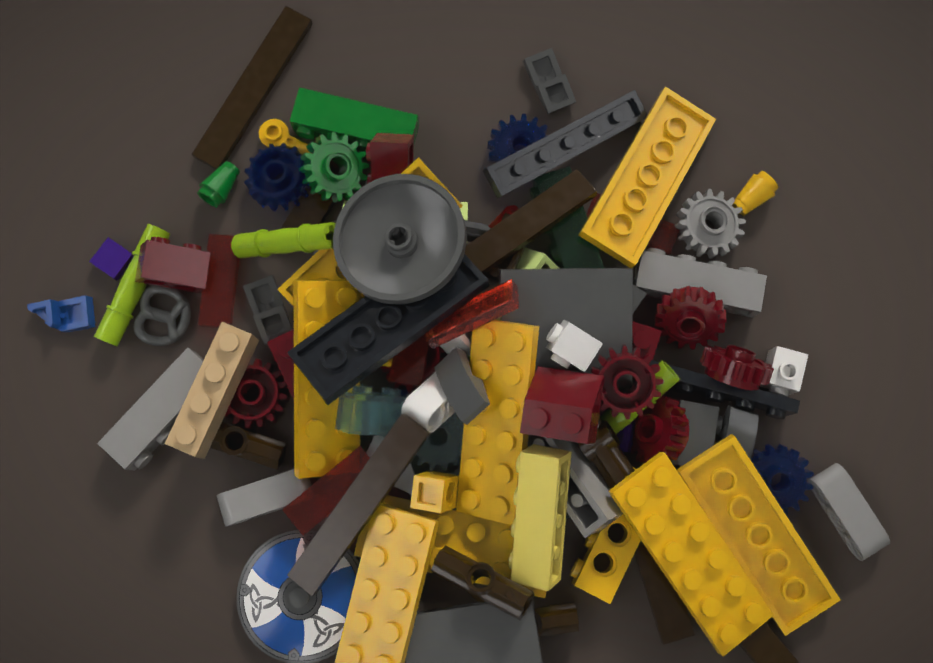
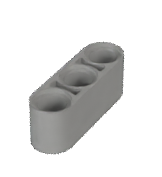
M835 463L808 480L813 494L849 550L858 560L863 561L890 544V539L850 475L840 464Z
M294 469L216 495L225 527L315 498L310 478L298 479L294 476Z

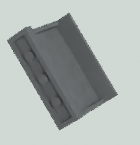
M632 268L497 269L498 283H500V321L540 326L535 372L537 367L540 366L593 374L590 370L591 367L600 368L601 366L597 357L599 355L606 359L610 357L609 348L612 347L617 354L621 353V346L626 345L628 352L632 353ZM563 320H566L603 343L585 372L573 364H570L568 369L550 359L554 352L546 348L549 343L546 338L556 323L561 324ZM625 374L619 377L617 387L620 389L622 387H632V375Z
M534 597L526 615L521 620L514 618L487 602L417 611L406 655V663H543L534 611Z

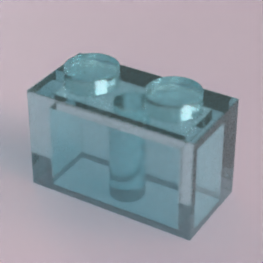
M355 385L352 390H348L339 397L335 429L348 434L386 436L401 416L402 406L407 396L401 395V389L382 387V392L380 393L372 392L373 387Z

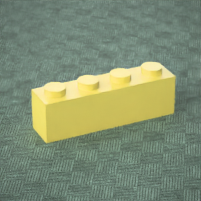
M533 444L521 451L517 458L516 472L519 473V479L513 497L514 505H516V518L511 527L514 546L509 557V568L512 569L511 580L518 584L549 591L561 580L572 451Z

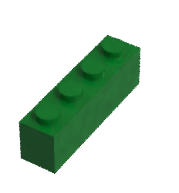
M301 87L298 89L290 117V124L294 132L302 138L312 140L314 137H319L323 134L327 139L328 134L336 132L337 139L346 134L348 135L347 143L359 142L356 149L361 152H366L367 143H370L377 133L414 135L415 145L419 130V118L416 114Z

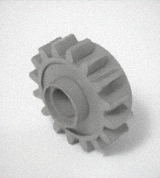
M708 189L703 195L698 191L691 197L692 199L688 198L682 204L683 208L676 214L681 219L675 224V228L680 229L681 233L678 239L684 240L687 244L686 249L695 250L698 257L704 253L708 255L709 259L714 258L718 253L724 256L730 251L729 249H734L739 244L737 239H740L745 234L739 227L745 224L746 220L738 218V214L743 209L741 207L734 209L732 204L735 199L732 197L727 201L724 200L723 191H720L716 196H713L712 189ZM705 219L713 223L714 229L707 226Z

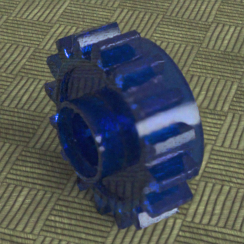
M522 114L521 120L516 121L514 115H510L508 124L500 120L498 124L499 130L492 129L491 138L493 140L488 141L487 149L491 150L488 154L489 161H496L497 163L516 153L517 151L514 150V146L524 145L527 147L548 136L545 135L548 126L545 124L538 127V118L535 117L529 122L527 121L526 114Z
M282 143L280 147H274L273 144H269V148L259 149L258 154L254 158L250 157V167L244 171L249 179L245 180L244 183L250 189L248 192L250 196L257 200L261 207L264 208L268 205L272 211H276L278 205H281L287 211L289 210V203L292 201L295 205H300L298 199L300 195L308 197L309 194L305 186L310 185L303 184L302 181L306 178L305 173L299 171V168L304 166L305 161L300 158L301 155L297 147L294 146L289 150L285 143ZM284 173L280 179L274 180L276 175Z
M770 444L765 445V451L753 450L755 456L751 459V462L786 516H788V507L790 506L799 511L800 507L797 502L800 499L807 502L809 500L807 495L804 494L805 490L814 489V486L807 482V478L814 476V472L804 469L809 464V461L803 457L798 458L800 452L793 448L788 451V448L783 444H779L776 450ZM777 473H781L780 482L775 486H771L772 477Z

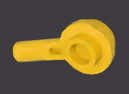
M269 119L260 126L259 138L267 148H280L283 150L288 147L300 154L310 153L306 148L308 144L291 136L288 127L283 121Z

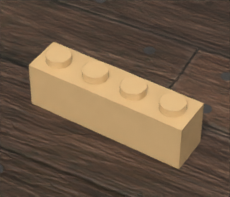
M221 322L167 437L166 445L194 457L205 459L259 342L254 335Z

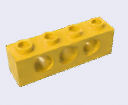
M624 514L603 530L586 538L584 546L588 550L583 560L577 558L570 572V576L574 577L571 584L608 604H611L641 541ZM615 523L621 525L624 530L623 538L618 542L611 541L608 536L609 527ZM600 553H605L610 560L609 567L605 571L598 572L594 567V558Z

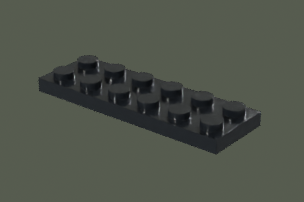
M464 254L454 276L433 295L408 304H386L365 296L287 353L325 403L329 405L490 286L489 280Z

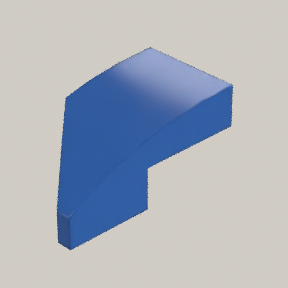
M84 295L61 301L49 299L27 304L29 311L40 316L49 327L58 329L61 332H73L96 327L93 297Z

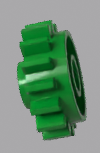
M336 132L328 134L327 139L322 134L316 138V143L311 142L306 146L310 153H304L300 157L305 161L304 166L299 168V171L305 173L306 177L302 182L312 187L310 192L312 195L315 193L321 194L322 201L328 200L331 196L334 203L342 201V197L348 200L352 197L353 192L356 193L362 188L359 182L367 181L368 176L363 174L362 171L369 168V164L362 163L361 161L366 152L358 153L356 148L359 142L347 143L348 135L346 134L337 139ZM330 161L337 164L339 169L338 175H335L330 170Z

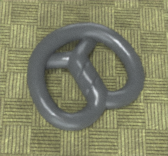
M155 285L146 288L140 299L141 311L134 320L133 327L136 336L142 342L154 346H166L177 342L187 331L191 319V308L187 298L179 290ZM158 293L166 294L174 298L177 304L171 311L151 307V297ZM181 313V319L177 327L176 318ZM151 319L167 323L169 335L158 337L146 333L143 327L145 320Z

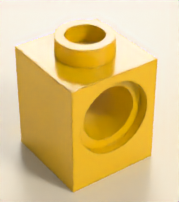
M435 471L415 474L413 476L410 508L440 514L456 508L459 475Z

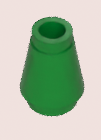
M225 161L199 184L198 196L215 208L220 204H224L240 170L231 162Z

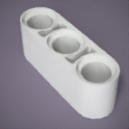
M436 372L406 398L401 410V414L405 413L430 433L438 429L455 413L440 385Z

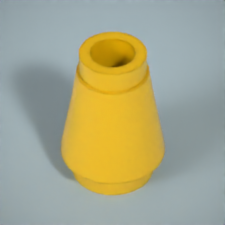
M760 171L758 174L751 176L735 198L732 206L734 208L741 207L743 210L740 214L745 216L748 212L774 197L775 191L779 186L768 173Z

